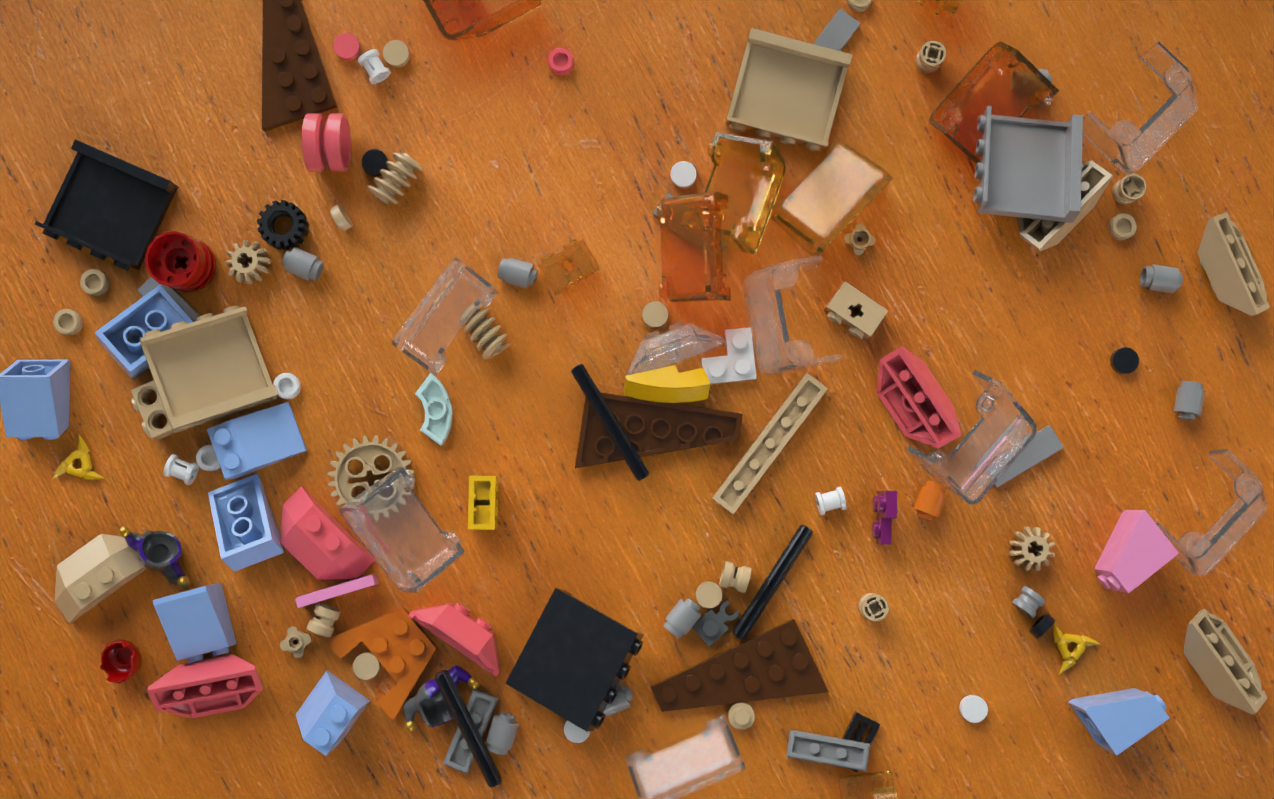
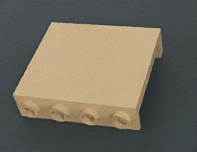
M751 28L726 124L730 125V129L738 132H745V129L756 131L755 135L761 138L770 139V136L778 137L781 143L794 146L795 142L805 144V149L820 152V149L825 150L828 146L831 127L852 54Z
M231 306L224 309L222 314L215 316L212 313L198 317L197 321L189 324L186 321L178 322L171 325V329L160 332V329L146 332L144 337L140 338L142 350L173 433L277 399L279 394L276 386L272 384L246 314V306L242 308Z

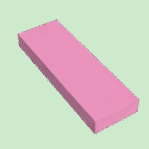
M372 574L296 597L297 608L379 584V579L376 574Z

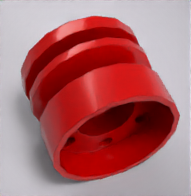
M172 231L155 237L148 246L145 255L146 268L150 276L159 284L186 293L198 292L207 287L215 275L216 257L211 248L204 242L184 233Z

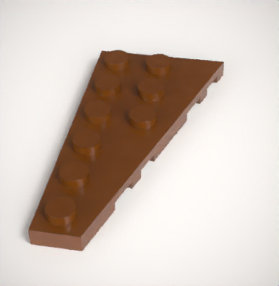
M263 0L262 130L266 132L304 119L308 113H322L337 108L302 0Z
M601 393L639 457L739 440L743 415L741 413L674 403L653 402L628 396ZM586 397L575 469L624 460Z
M791 619L651 686L662 712L829 692L795 619Z

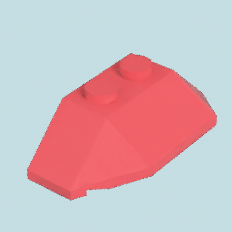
M903 346L879 360L877 395L906 437L939 449L962 435L954 405L924 361Z
M303 486L283 504L280 543L317 580L357 579L377 560Z
M459 602L456 605L447 603L415 609L410 612L408 616L418 622L495 677L499 674L501 664L495 632L491 630L492 625L480 617L476 620L469 615L470 610Z
M230 654L179 664L150 685L147 691L156 711H167L179 716L197 718L246 708L256 695L262 691L263 685L254 665Z

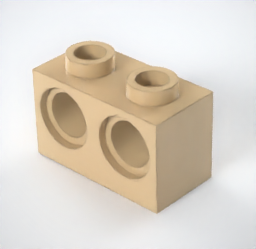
M154 380L132 389L131 392L134 398L131 401L135 410L141 413L144 420L142 427L146 435L152 439L160 440L174 434ZM155 391L157 399L155 403L150 404L148 397L151 392ZM162 415H165L167 424L161 429L158 421Z

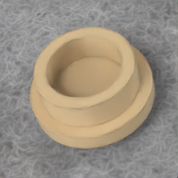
M744 702L735 703L729 709L728 719L734 728L744 730L753 724L755 714L749 704Z

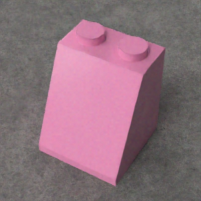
M1125 510L1122 512L1094 570L1099 575L1097 580L1105 589L1130 593L1178 555L1179 552L1145 510Z

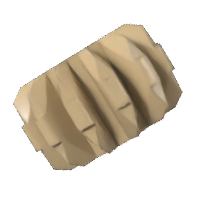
M244 240L242 247L235 243L233 246L236 251L234 253L227 251V255L232 259L224 262L227 267H231L228 274L231 277L236 276V281L239 283L245 280L247 284L252 285L254 278L261 282L263 280L261 273H269V270L264 267V265L271 263V259L265 257L268 254V250L265 248L260 249V243L256 241L251 244L250 241ZM247 258L252 259V263H248L249 267L244 265L245 261L248 262Z
M1026 526L1023 527V534L1019 531L1014 533L1018 541H1009L1011 546H1015V550L1009 551V555L1017 556L1014 560L1015 565L1023 564V570L1029 571L1031 567L1034 571H1040L1041 564L1044 566L1050 565L1046 557L1055 556L1054 552L1049 551V548L1054 547L1055 543L1051 541L1046 542L1050 536L1048 532L1041 534L1040 527H1034L1031 530L1030 527ZM1030 544L1036 546V551L1032 550L1033 553L1028 552V547H1032Z

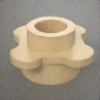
M858 224L852 233H847L844 236V242L851 245L854 254L861 255L864 253L865 248L874 245L875 237L870 234L865 225ZM858 237L862 238L861 242L857 241Z
M292 626L288 628L285 640L280 642V648L283 651L288 650L293 653L294 657L300 658L304 655V649L311 643L312 638L310 634L298 631L297 627ZM295 639L298 640L297 645L293 643Z

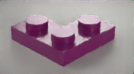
M877 491V496L873 497V512H877V523L872 525V537L876 539V544L891 545L892 518H897V491Z

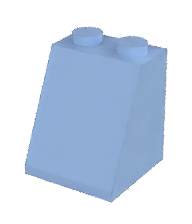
M17 360L0 373V406L6 437H17L18 440L43 437L45 440H53L59 438L69 428L70 360Z
M222 583L207 585L153 600L155 610L177 661L186 659L187 663L202 660L203 654L212 652L213 656L229 652L228 647L237 644Z
M327 670L296 713L303 740L325 756L340 745L370 700Z
M1136 688L1080 697L1068 701L1097 745L1116 756L1169 719L1165 712L1167 707L1158 695L1154 696L1147 691L1144 692Z

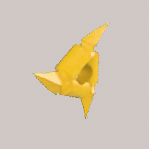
M80 435L78 450L72 452L64 462H61L53 479L65 472L80 478L84 477L86 480L104 479L91 470L93 468L90 454H88L89 449ZM78 459L82 462V466L79 469L75 466V462Z
M1053 624L1054 640L1064 659L1059 674L1076 664L1075 661L1080 658L1086 646L1102 645L1084 635L1062 634L1056 624ZM1073 642L1075 649L1069 652L1067 645Z

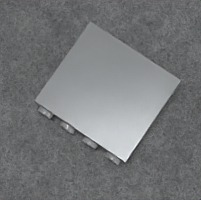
M987 106L983 116L980 115L977 122V131L981 132V139H978L976 145V155H980V160L975 168V178L979 179L973 197V201L977 203V213L1073 223L1081 212L1083 115L1072 114L1068 122L991 115L992 106Z

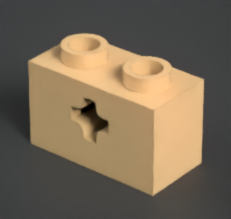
M846 281L841 284L824 309L831 321L838 325L843 323L850 328L848 332L858 339H868L871 337L888 312L887 309ZM855 307L858 309V316L852 318L850 316L851 310Z

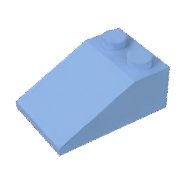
M158 285L97 330L95 335L101 346L134 380L149 369L140 344V338L144 337V334L151 330L160 329V332L171 329V325L186 321L189 324L193 321L161 285Z
M289 402L244 415L207 429L225 479L239 478L307 451Z
M258 474L208 492L220 556L234 572L284 553L283 546L280 543L279 529Z

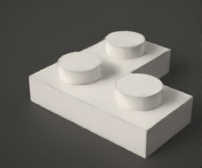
M751 327L725 330L727 356L701 359L702 368L704 367L711 384L757 379Z

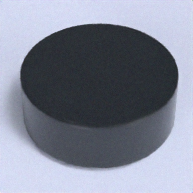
M369 150L362 157V167L370 176H381V169L388 170L386 165L388 158L380 150Z
M1120 348L1112 353L1110 364L1116 372L1127 374L1136 370L1139 365V357L1131 348Z
M1046 613L1031 626L1029 632L1038 639L1050 629L1055 619Z

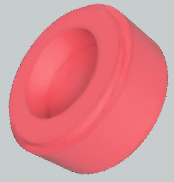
M343 33L334 41V51L340 59L352 61L359 56L361 45L354 35Z
M556 48L551 51L548 56L550 70L556 75L568 74L574 66L572 53L566 48Z

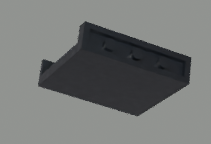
M75 139L71 149L77 152L44 223L36 221L35 225L44 228L42 234L58 240L59 236L68 239L66 244L78 250H81L83 246L91 249L89 254L105 261L106 257L114 259L113 265L126 271L130 267L140 270L148 246L154 240L178 186L170 180Z
M555 588L505 684L586 732L594 731L595 728L598 729L605 719L603 712L607 704H612L618 694L616 687L619 681L624 680L631 668L628 664L632 656H636L643 646L641 639L644 634L635 632L571 596L572 594Z

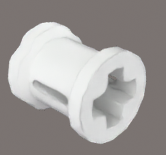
M377 49L369 50L358 58L360 66H364L369 74L371 84L384 81L391 73L389 68H385L381 62Z
M172 454L165 464L163 475L166 477H176L183 480L186 485H190L197 476L199 466L196 462L191 464L179 459L178 455Z
M837 487L835 491L820 494V492L815 493V501L820 515H825L826 511L841 508V510L847 509L841 487Z

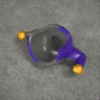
M122 526L119 529L118 534L125 538L128 546L138 552L139 559L145 567L152 571L161 572L171 584L182 588L188 586L189 578L185 576L178 563L181 558L182 548L175 535L163 531H148L142 535L131 532L127 526Z
M456 665L448 670L456 687L459 681L467 682L471 689L479 687V679L472 677L462 667ZM435 679L425 682L419 688L417 695L410 698L403 706L406 718L405 729L408 732L416 729V723L414 722L415 713H420L428 727L439 726L454 718Z

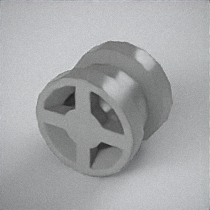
M1023 586L1021 595L1018 598H1014L1011 603L1021 612L1034 619L1037 615L1036 610L1039 606H1043L1046 600L1032 589Z

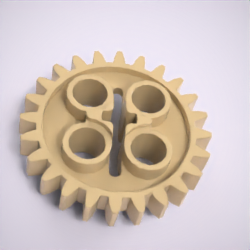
M367 435L363 436L362 444L354 438V447L351 448L348 444H344L346 453L337 451L335 454L340 459L339 462H330L332 466L336 467L335 471L328 472V475L335 477V480L329 482L328 486H336V490L330 495L340 496L336 505L345 503L347 505L344 510L345 513L351 509L355 510L354 518H357L360 513H364V520L367 521L370 514H373L377 521L380 518L381 512L388 518L390 516V508L396 512L399 511L397 502L406 504L407 501L403 494H412V491L406 488L407 485L415 483V481L408 479V475L413 474L414 470L406 468L412 461H403L402 457L406 451L397 453L398 443L391 447L388 446L389 438H385L382 443H379V437L375 435L373 441L370 442ZM384 455L389 459L390 466L387 470H380L376 466L378 456ZM353 459H358L363 464V470L360 474H354L350 471L349 464ZM369 470L372 471L373 475L389 472L395 473L394 477L375 480L374 485H371L370 481L348 483L349 478L369 475ZM382 482H390L393 485L394 492L392 495L384 496L381 494L379 487ZM356 486H363L367 490V496L364 500H358L354 497L353 490Z

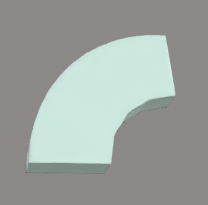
M430 373L415 393L422 401L425 409V421L420 431L443 446L451 430L452 405L443 384Z

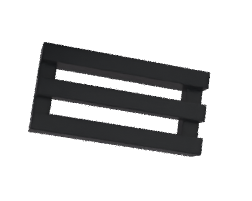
M855 711L842 739L850 740L858 721L861 720L862 722L853 741H860L867 725H870L871 728L864 743H870L871 745L880 724Z

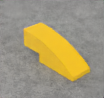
M676 365L625 376L623 392L625 396L653 402H694L708 399L711 383L704 367L679 373Z

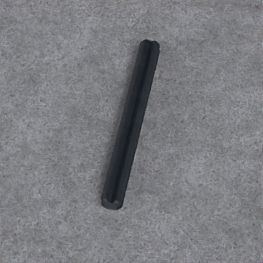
M577 365L571 370L572 375L633 475L638 481H641L649 475L647 468L584 365Z
M801 525L733 629V635L740 640L746 639L813 534L810 528L805 525Z
M443 670L435 675V681L488 786L493 788L501 784V775L449 671Z

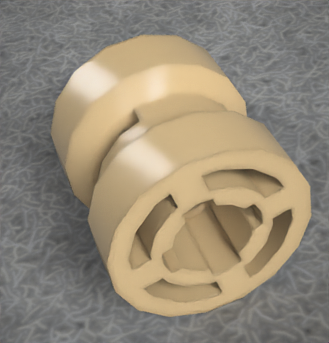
M931 40L926 42L915 58L917 68L923 73L930 74L935 72L946 57L945 47L938 41Z
M1129 174L1114 184L1112 195L1116 202L1127 205L1141 198L1146 192L1147 185L1142 176Z
M725 561L719 586L724 588L734 587L737 591L745 593L751 575V568L747 566L737 567L734 563Z
M875 593L864 594L858 602V609L861 615L871 621L884 619L889 610L888 602L885 598Z
M316 603L313 610L315 615L313 619L309 620L306 629L321 636L331 637L334 631V621L338 620L341 611L326 604Z

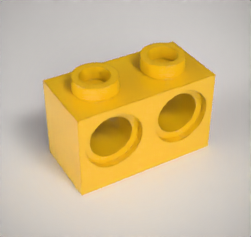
M469 476L468 529H498L499 476Z

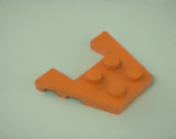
M404 607L325 641L340 660L363 642L393 677L397 685L377 701L378 705L391 720L400 712L413 687L438 648L419 624L408 616L409 613Z

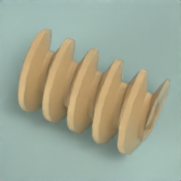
M400 150L402 154L395 152L392 155L396 163L392 161L386 162L390 171L380 170V174L384 179L377 177L373 179L377 188L370 185L367 187V190L389 208V202L398 203L394 196L395 194L404 196L401 186L411 187L407 178L417 179L413 170H424L417 161L402 150Z
M481 299L462 311L458 323L466 325L464 328L466 334L473 333L470 340L472 342L479 341L476 345L477 350H485L482 357L489 359L501 353L512 342L504 344L503 341L508 335L506 333L502 335L497 334L501 329L500 325L491 326L495 317L486 319L485 316L490 310L488 308L479 309L483 303Z

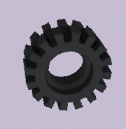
M281 200V203L273 201L272 206L267 204L265 206L266 211H260L259 213L262 216L261 219H257V224L260 225L257 229L262 239L279 250L281 248L289 250V247H298V242L302 244L304 241L302 239L303 236L308 234L306 228H309L306 215L296 205L285 200ZM281 216H288L292 220V229L285 235H279L274 230V222Z

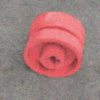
M308 113L305 115L302 127V150L304 163L309 172H323L327 165L333 172L348 171L351 158V136L349 122L345 113H331L327 120H325L321 113Z

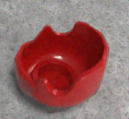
M116 640L106 645L101 653L102 664L100 669L107 673V681L120 684L135 676L141 668L142 657L132 642Z

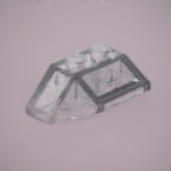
M683 321L670 325V331L660 334L659 330L651 332L644 336L645 340L641 341L626 376L672 366L725 346V338L692 323L684 325Z

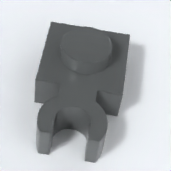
M728 600L721 603L717 614L712 609L708 610L692 627L709 647L729 630L724 623L727 620H734L739 616L737 610L731 615L725 613L726 606L730 604Z

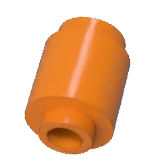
M927 480L925 486H921L913 508L918 511L916 516L928 521H932L933 517L939 518L947 496L945 494L947 488Z

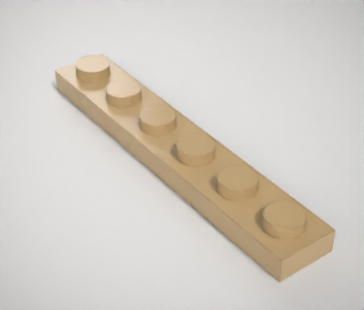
M806 373L712 499L734 514L828 388Z

